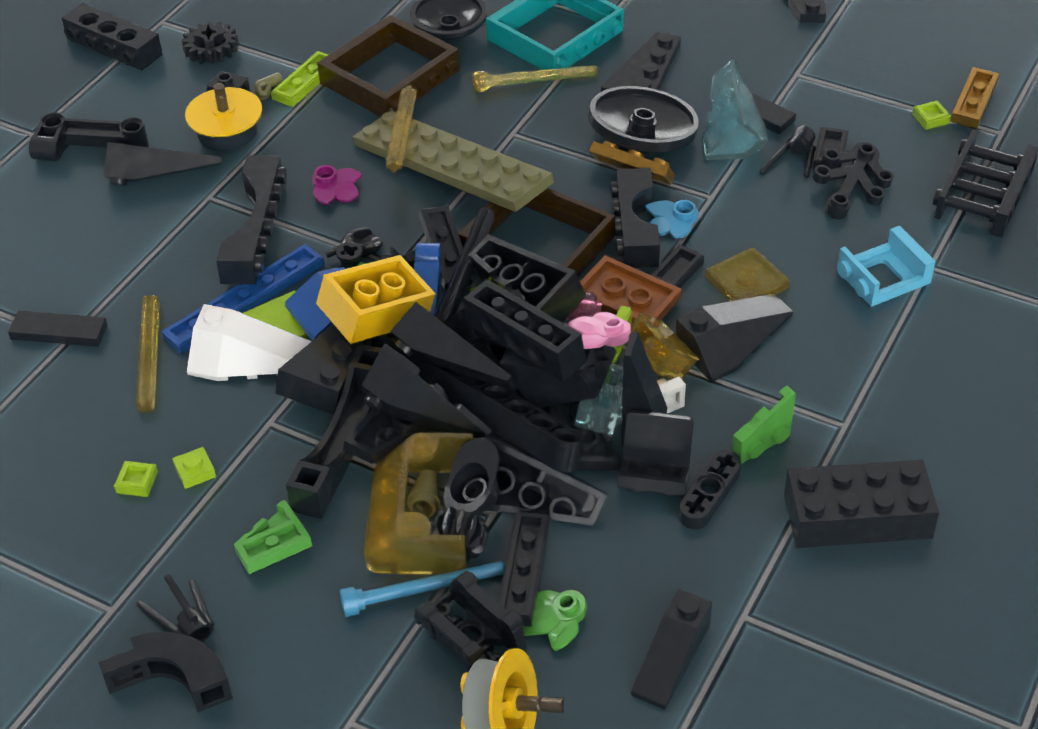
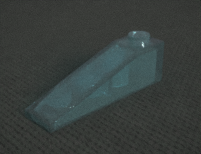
M732 59L718 70L712 79L709 95L712 107L711 111L706 113L705 118L709 123L708 130L703 132L702 135L704 157L708 160L747 159L755 152L760 151L768 143L765 124L737 61Z

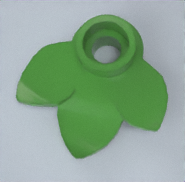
M553 590L538 592L532 627L523 626L524 636L548 633L549 641L554 651H558L568 645L578 634V623L586 615L587 601L584 595L576 590H566L561 593Z

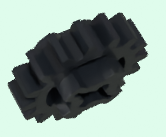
M211 22L204 24V26L197 24V29L189 28V33L183 34V51L185 56L190 57L192 62L199 60L200 64H203L205 61H208L210 64L217 62V60L224 62V57L231 58L232 52L238 51V35L235 28L230 29L229 24L224 26L221 25V22L216 23V25H213Z

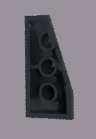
M387 344L380 350L361 385L363 401L374 411L382 410L387 415L467 440L484 438L485 435L492 432L487 425L462 404L455 403L452 405L448 402L449 398L441 386L437 383L434 385L427 384L418 375L421 369Z
M493 432L485 435L484 438L492 441L499 453V468L496 475L499 486L498 499L487 511L514 514L516 511L550 514V519L594 525L608 496L607 493L569 472H559L550 468Z

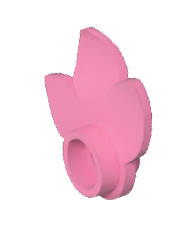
M597 312L593 317H578L567 325L581 333L584 349L600 348L604 345L610 347L621 346L629 340L631 333L629 322L609 312Z

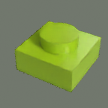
M204 447L172 458L174 467L185 489L216 478L214 467Z

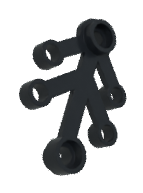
M857 143L853 146L852 151L840 153L836 149L828 148L822 156V163L824 165L815 167L812 178L819 184H826L831 180L846 178L839 192L834 193L828 198L825 212L830 217L843 219L847 216L850 208L849 196L857 182L865 193L868 203L872 205H880L885 196V191L882 188L891 186L894 175L891 171L882 169L878 163L880 157L879 150L871 143ZM854 162V164L851 166L834 169L829 168L837 166L838 163ZM864 168H868L871 171V173L875 177L874 182L877 186H874L872 184L867 174L865 173Z

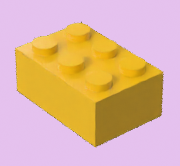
M398 255L324 274L316 304L349 343L352 344L390 333L415 302L430 312L436 293L404 258Z

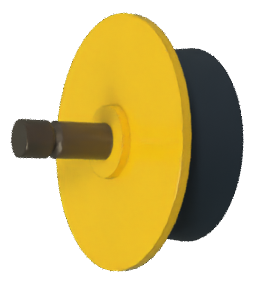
M217 83L213 86V90L200 94L189 103L185 111L186 122L192 130L197 132L199 141L208 148L215 150L236 149L249 143L257 133L256 123L262 114V104L260 99L250 91L241 88L225 87L224 84Z

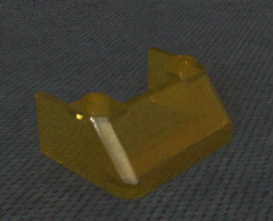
M473 433L413 434L375 466L364 544V560L369 570L375 573L443 574L467 568L465 535L430 534L429 519L419 512H405L409 472L432 470L436 473H450L457 452L465 443L473 439Z

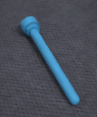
M497 561L363 592L361 588L354 589V586L339 589L342 610L345 617L358 615L360 610L366 609V605L450 587L452 580L465 571L472 572L477 580L504 574L506 564L502 561Z

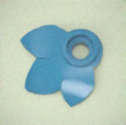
M663 200L649 203L645 207L655 217L650 223L658 225L659 236L670 233L675 239L688 235L692 231V224L699 217L696 205L689 200H679L675 203Z

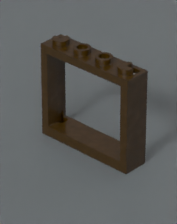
M392 15L382 19L317 62L321 85L380 117L384 113L389 112L390 108H392L391 111L400 113L460 71L458 48ZM395 42L432 60L387 92L350 74V72Z
M545 189L525 205V207L590 233L588 238L562 264V266L576 271L578 277L615 237V215L553 189ZM490 202L485 208L492 209L495 218L488 234L491 235L513 211ZM475 218L458 233L463 248Z

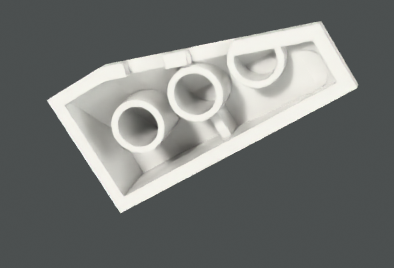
M204 304L193 327L187 374L215 381H227L228 377L247 376V379H258V375L276 374L278 376V369L312 341L235 310Z

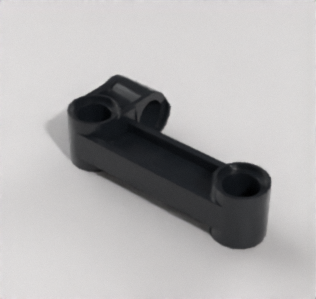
M54 112L46 114L41 118L34 135L30 138L29 154L33 160L59 161L68 145L107 147V142L149 147V141L144 121L137 117H130L122 122L65 118L61 113Z

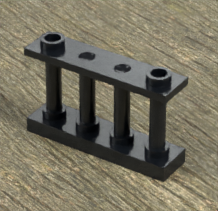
M972 130L968 140L963 139L960 144L959 157L943 189L938 188L933 199V205L937 206L935 218L941 219L947 206L990 218L989 221L994 223L991 235L1003 238L1033 173L1038 155V147L1028 144L1024 155H1010L975 145L978 131ZM974 156L1014 167V171L1008 173L969 161ZM965 172L1004 183L1007 188L1003 187L1000 190L961 179ZM955 189L996 200L1000 206L994 205V207L952 195Z

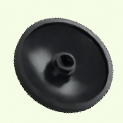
M620 86L598 93L591 100L588 113L590 125L599 135L622 147L644 152H668L684 148L695 139L699 125L696 112L682 99L661 90L640 86Z

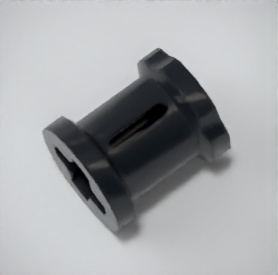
M345 242L338 246L336 256L340 260L339 268L344 267L348 269L358 266L363 254L360 244Z

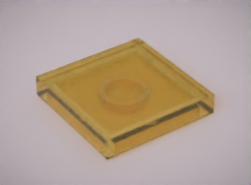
M754 247L711 266L705 271V277L730 301L773 293L776 295L790 287V280Z

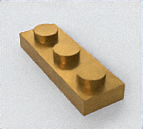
M973 67L952 112L951 122L978 128L997 85L1000 73Z
M593 141L589 150L596 160L622 169L651 168L652 179L669 185L672 184L675 177L668 162L659 158H654L653 161L646 159L642 153L629 149L628 152L619 150L616 144L604 141L603 144Z

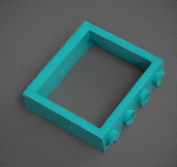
M515 0L486 18L487 40L555 77L621 33L624 27V9L607 0ZM557 3L596 22L554 51L516 31Z

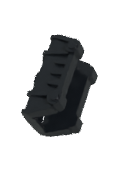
M465 571L463 574L461 573L452 580L448 593H445L433 603L429 600L424 601L415 609V622L426 628L433 640L438 639L466 665L468 672L479 659L499 661L503 654H494L493 645L505 646L508 649L518 648L527 652L521 615L514 610L508 612L478 585L477 578L472 572ZM452 600L467 612V620H464L459 615L455 617L451 615L449 603ZM475 632L479 634L480 639L477 642L471 641L465 633Z

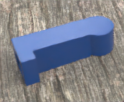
M417 243L414 270L436 293L430 313L436 316L439 308L442 273L441 243Z

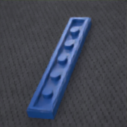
M304 244L264 268L263 273L258 275L256 285L238 284L207 303V305L231 309L240 313L260 306L325 265L324 258ZM202 307L161 331L163 339L180 354L190 349L193 327Z

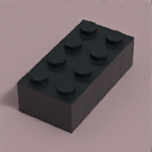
M923 459L787 469L784 497L796 548L933 539L939 510Z

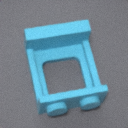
M901 226L890 229L888 243L853 255L846 247L840 248L837 271L855 289L857 295L862 297L872 307L930 284L936 261ZM880 263L885 264L901 281L879 289L880 282L867 268Z

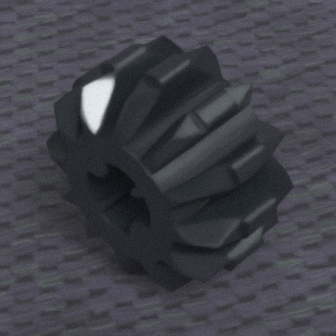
M449 507L448 510L439 509L437 514L434 515L433 521L430 522L428 540L431 542V547L440 550L442 555L447 554L452 558L460 557L464 560L468 557L475 558L478 557L486 545L488 527L485 525L486 520L482 517H477L475 512H467L464 508L457 510L453 507Z

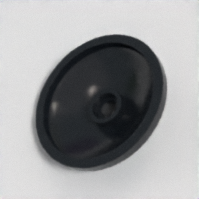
M417 0L411 7L410 18L414 27L438 39L452 40L466 37L477 31L486 21L487 7L483 0Z

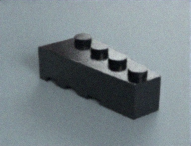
M489 234L469 254L483 282L489 280L508 292L519 289L525 302L562 323L586 298L576 271Z

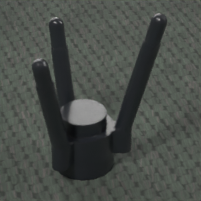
M806 125L798 127L784 146L760 169V174H764L788 149H791L796 154H807L804 176L809 177L813 154L816 151V147L813 145L815 141L813 130Z
M165 574V581L183 609L177 616V627L143 601H138L136 603L137 607L169 632L184 634L204 642L212 634L215 623L208 615L196 581L191 579L189 585L198 609L189 605L172 576Z

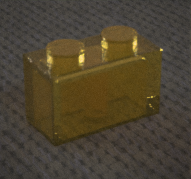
M641 312L632 323L631 331L639 333L651 367L658 375L671 380L678 376L683 379L699 359L662 320Z

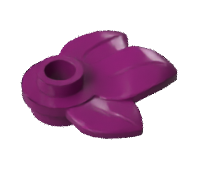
M330 165L319 166L315 169L312 176V183L315 187L313 195L323 205H329L335 199L344 203L355 201L358 199L359 193L354 183L362 177V173L351 168L336 170Z

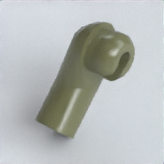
M276 72L256 81L253 94L262 101L267 100L271 95L272 89L283 82L281 74Z

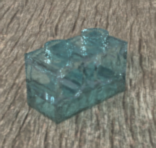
M611 364L598 397L580 401L574 426L610 436L613 435L615 425L622 424L623 367Z

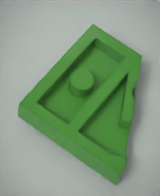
M282 500L276 505L278 512L268 521L262 518L249 533L244 534L234 543L236 554L248 574L312 547L310 535L286 500Z

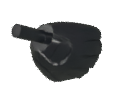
M365 227L349 231L341 240V243L353 242L360 244L363 249L361 257L371 255L383 246L382 240L374 235L369 228ZM338 246L325 251L327 258L336 255Z

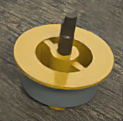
M512 648L507 650L498 662L479 659L472 665L469 672H465L462 675L460 682L463 694L461 729H534L537 712L564 713V697L538 696L533 664L527 653L521 649Z

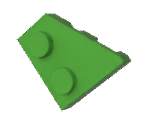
M785 386L779 391L781 400L770 411L763 406L751 421L733 435L732 451L740 457L741 464L751 458L759 457L766 449L775 444L783 443L790 436L796 393L790 387Z

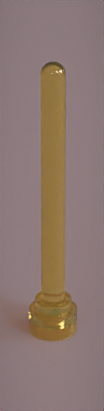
M591 65L490 75L489 73H484V71H474L472 73L473 88L475 93L486 92V89H491V86L595 76L598 73V68Z

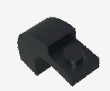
M153 632L130 638L133 650L115 654L109 659L98 662L109 694L149 679L170 678L182 683L188 689L197 712L233 699L228 678L216 654L201 641L184 634Z

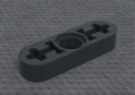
M729 450L716 452L681 500L679 520L685 527L690 529L705 527L734 486L741 470V459L735 452ZM726 465H729L723 471L722 476L719 475L720 467L724 468ZM705 485H714L719 488V491L714 494H708L701 488ZM698 502L701 503L700 512L696 511L694 514L689 513H693L696 510V508L698 507Z

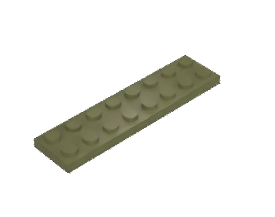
M391 110L353 136L354 144L359 148L514 212H517L554 183L553 173Z

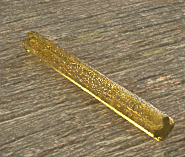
M407 85L406 89L401 90L385 164L386 168L391 169L393 173H396L397 169H402L417 96V91L412 89L411 85Z
M154 294L152 296L146 295L142 299L136 391L137 410L141 413L145 411L151 412L155 407L160 303L158 297Z

